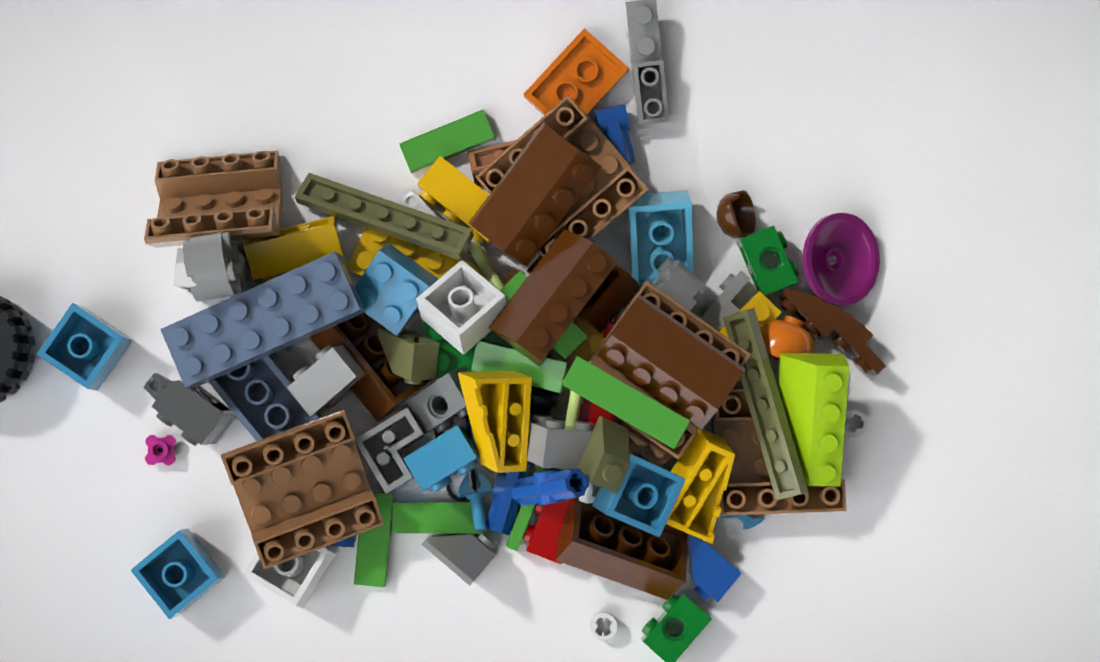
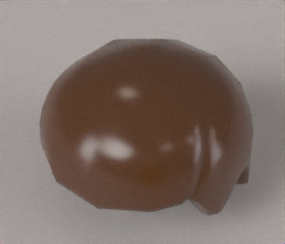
M742 190L726 194L719 201L716 211L717 223L723 233L734 239L743 238L755 232V209L747 191Z

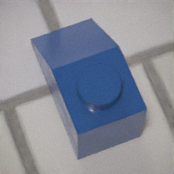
M688 534L691 580L697 584L693 590L707 602L711 597L719 602L742 573L702 539Z

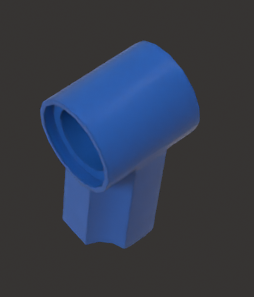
M625 104L594 110L596 125L629 164L635 163L628 132L630 131V124Z

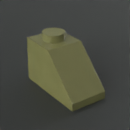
M386 328L378 329L377 335L393 374L404 378L405 383L414 385L422 384L423 380L436 379L439 342L406 328L397 336Z
M599 416L577 468H580L584 474L588 475L589 482L618 494L630 465L628 428Z

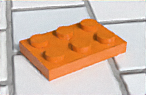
M584 28L526 90L523 97L541 114L546 115L562 99L569 95L589 115L629 72V67Z

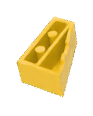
M515 370L458 372L481 465L497 473L526 471L532 377Z
M698 427L695 431L697 434L671 470V472L686 480L666 524L713 544L715 537L713 530L716 518L720 517V502L723 490L726 491L735 453L724 438L704 429L701 430Z

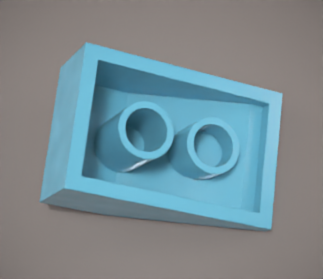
M688 190L645 193L627 209L632 277L639 286L648 279L652 282L660 274L658 272L659 267L668 258H671L673 261L679 260L694 274L692 202Z

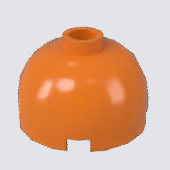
M786 315L784 321L774 319L767 322L761 328V333L768 356L780 361V353H814V340L811 334L802 328L803 321Z

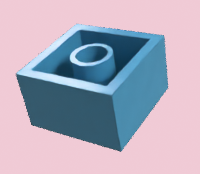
M388 243L378 251L355 288L365 308V313L397 336L407 327L418 311L416 298L439 279Z
M72 303L37 355L85 388L98 391L133 340L84 306Z
M464 425L453 427L403 458L422 491L431 489L433 493L451 484L453 481L450 477L457 472L462 476L479 466L477 463L479 459L477 447Z
M630 453V465L618 494L600 487L592 506L606 515L660 537L686 479Z
M188 528L177 531L130 570L168 619L179 616L226 577Z

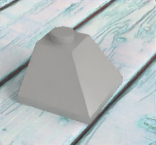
M482 533L479 537L475 534L429 537L421 544L469 586L497 554L493 550L496 545Z

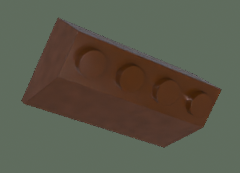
M543 122L469 221V224L503 252L527 267L602 166L586 152Z
M564 229L489 326V329L539 366L614 269L618 260L594 242Z
M363 313L309 338L320 351L328 345L331 347L343 345L366 373L350 389L374 419L379 422L398 409L433 379L423 380L422 384L414 385L405 383L404 378L393 374L377 335L378 329H385V327L366 313Z
M641 295L637 297L596 355L684 418L690 420L701 430L721 407L745 371L744 367Z
M579 497L572 498L558 534L556 561L668 600L686 582L688 533L665 524L660 537H657L606 515L593 507V503L581 502Z

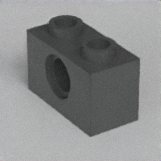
M465 366L447 373L406 402L424 434L435 429L438 433H441L454 425L452 419L457 415L460 419L468 415L458 372H468Z

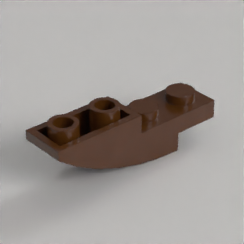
M786 289L778 296L782 300L780 303L781 307L792 317L796 314L803 321L802 328L807 330L813 339L818 337L822 340L831 333L834 336L832 342L843 353L848 351L855 358L853 364L864 375L868 373L871 376L878 375L886 367L865 344L873 334L844 310L834 304L823 301L819 297L800 291Z

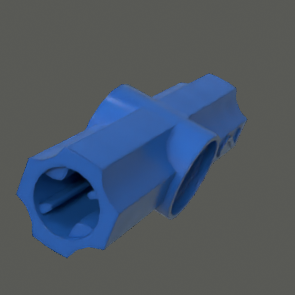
M527 461L526 471L497 473L491 495L493 500L486 520L488 530L510 535L520 504L517 500L513 499L511 488L516 484V479L527 477L531 462Z
M580 468L565 471L558 469L516 479V484L511 488L513 499L517 500L521 506L536 503L540 506L584 496L586 489L590 485L588 475L584 474Z

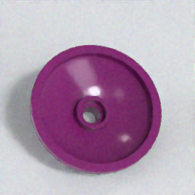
M833 213L821 218L809 231L803 248V268L809 286L820 299L838 306L855 304L867 296L876 282L880 266L879 248L872 230L862 219L849 213Z

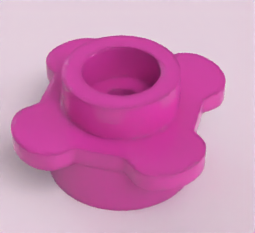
M149 435L146 438L145 443L148 446V454L145 456V461L148 465L164 463L170 466L175 462V437L167 435L165 438H157L155 435ZM159 447L163 448L162 453L158 452Z

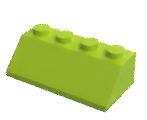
M780 353L778 390L806 485L841 487L849 364L844 354Z

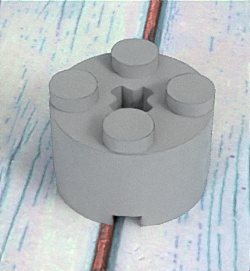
M218 232L184 239L186 242L183 244L185 270L187 277H191L193 283L196 284V286L190 287L197 302L243 292L240 273L236 274L234 265L239 263V253L236 244L232 245L229 232Z
M668 258L659 267L658 272L660 274L652 282L649 279L646 280L689 311L697 303L693 298L699 291L703 295L706 290V285L679 260L673 261L671 258Z

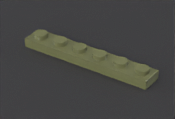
M308 173L295 195L298 204L460 261L474 236L471 228L312 173Z
M755 309L744 310L724 317L723 321L728 338L751 354L743 366L745 371L740 378L776 500L807 493L808 488Z

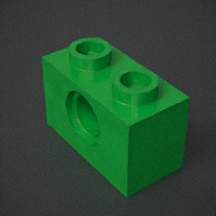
M774 225L739 239L737 246L757 292L760 291L767 297L798 283L796 278L799 276L797 265L793 259H788L784 250L787 248L786 239L781 231H776ZM763 255H774L777 259V267L774 269L766 268L762 262Z
M682 592L678 596L673 594L666 600L661 607L665 610L657 620L652 617L641 630L644 633L641 638L642 642L665 662H676L712 620L709 615ZM670 619H679L682 622L681 631L676 635L668 634L665 630L666 623Z

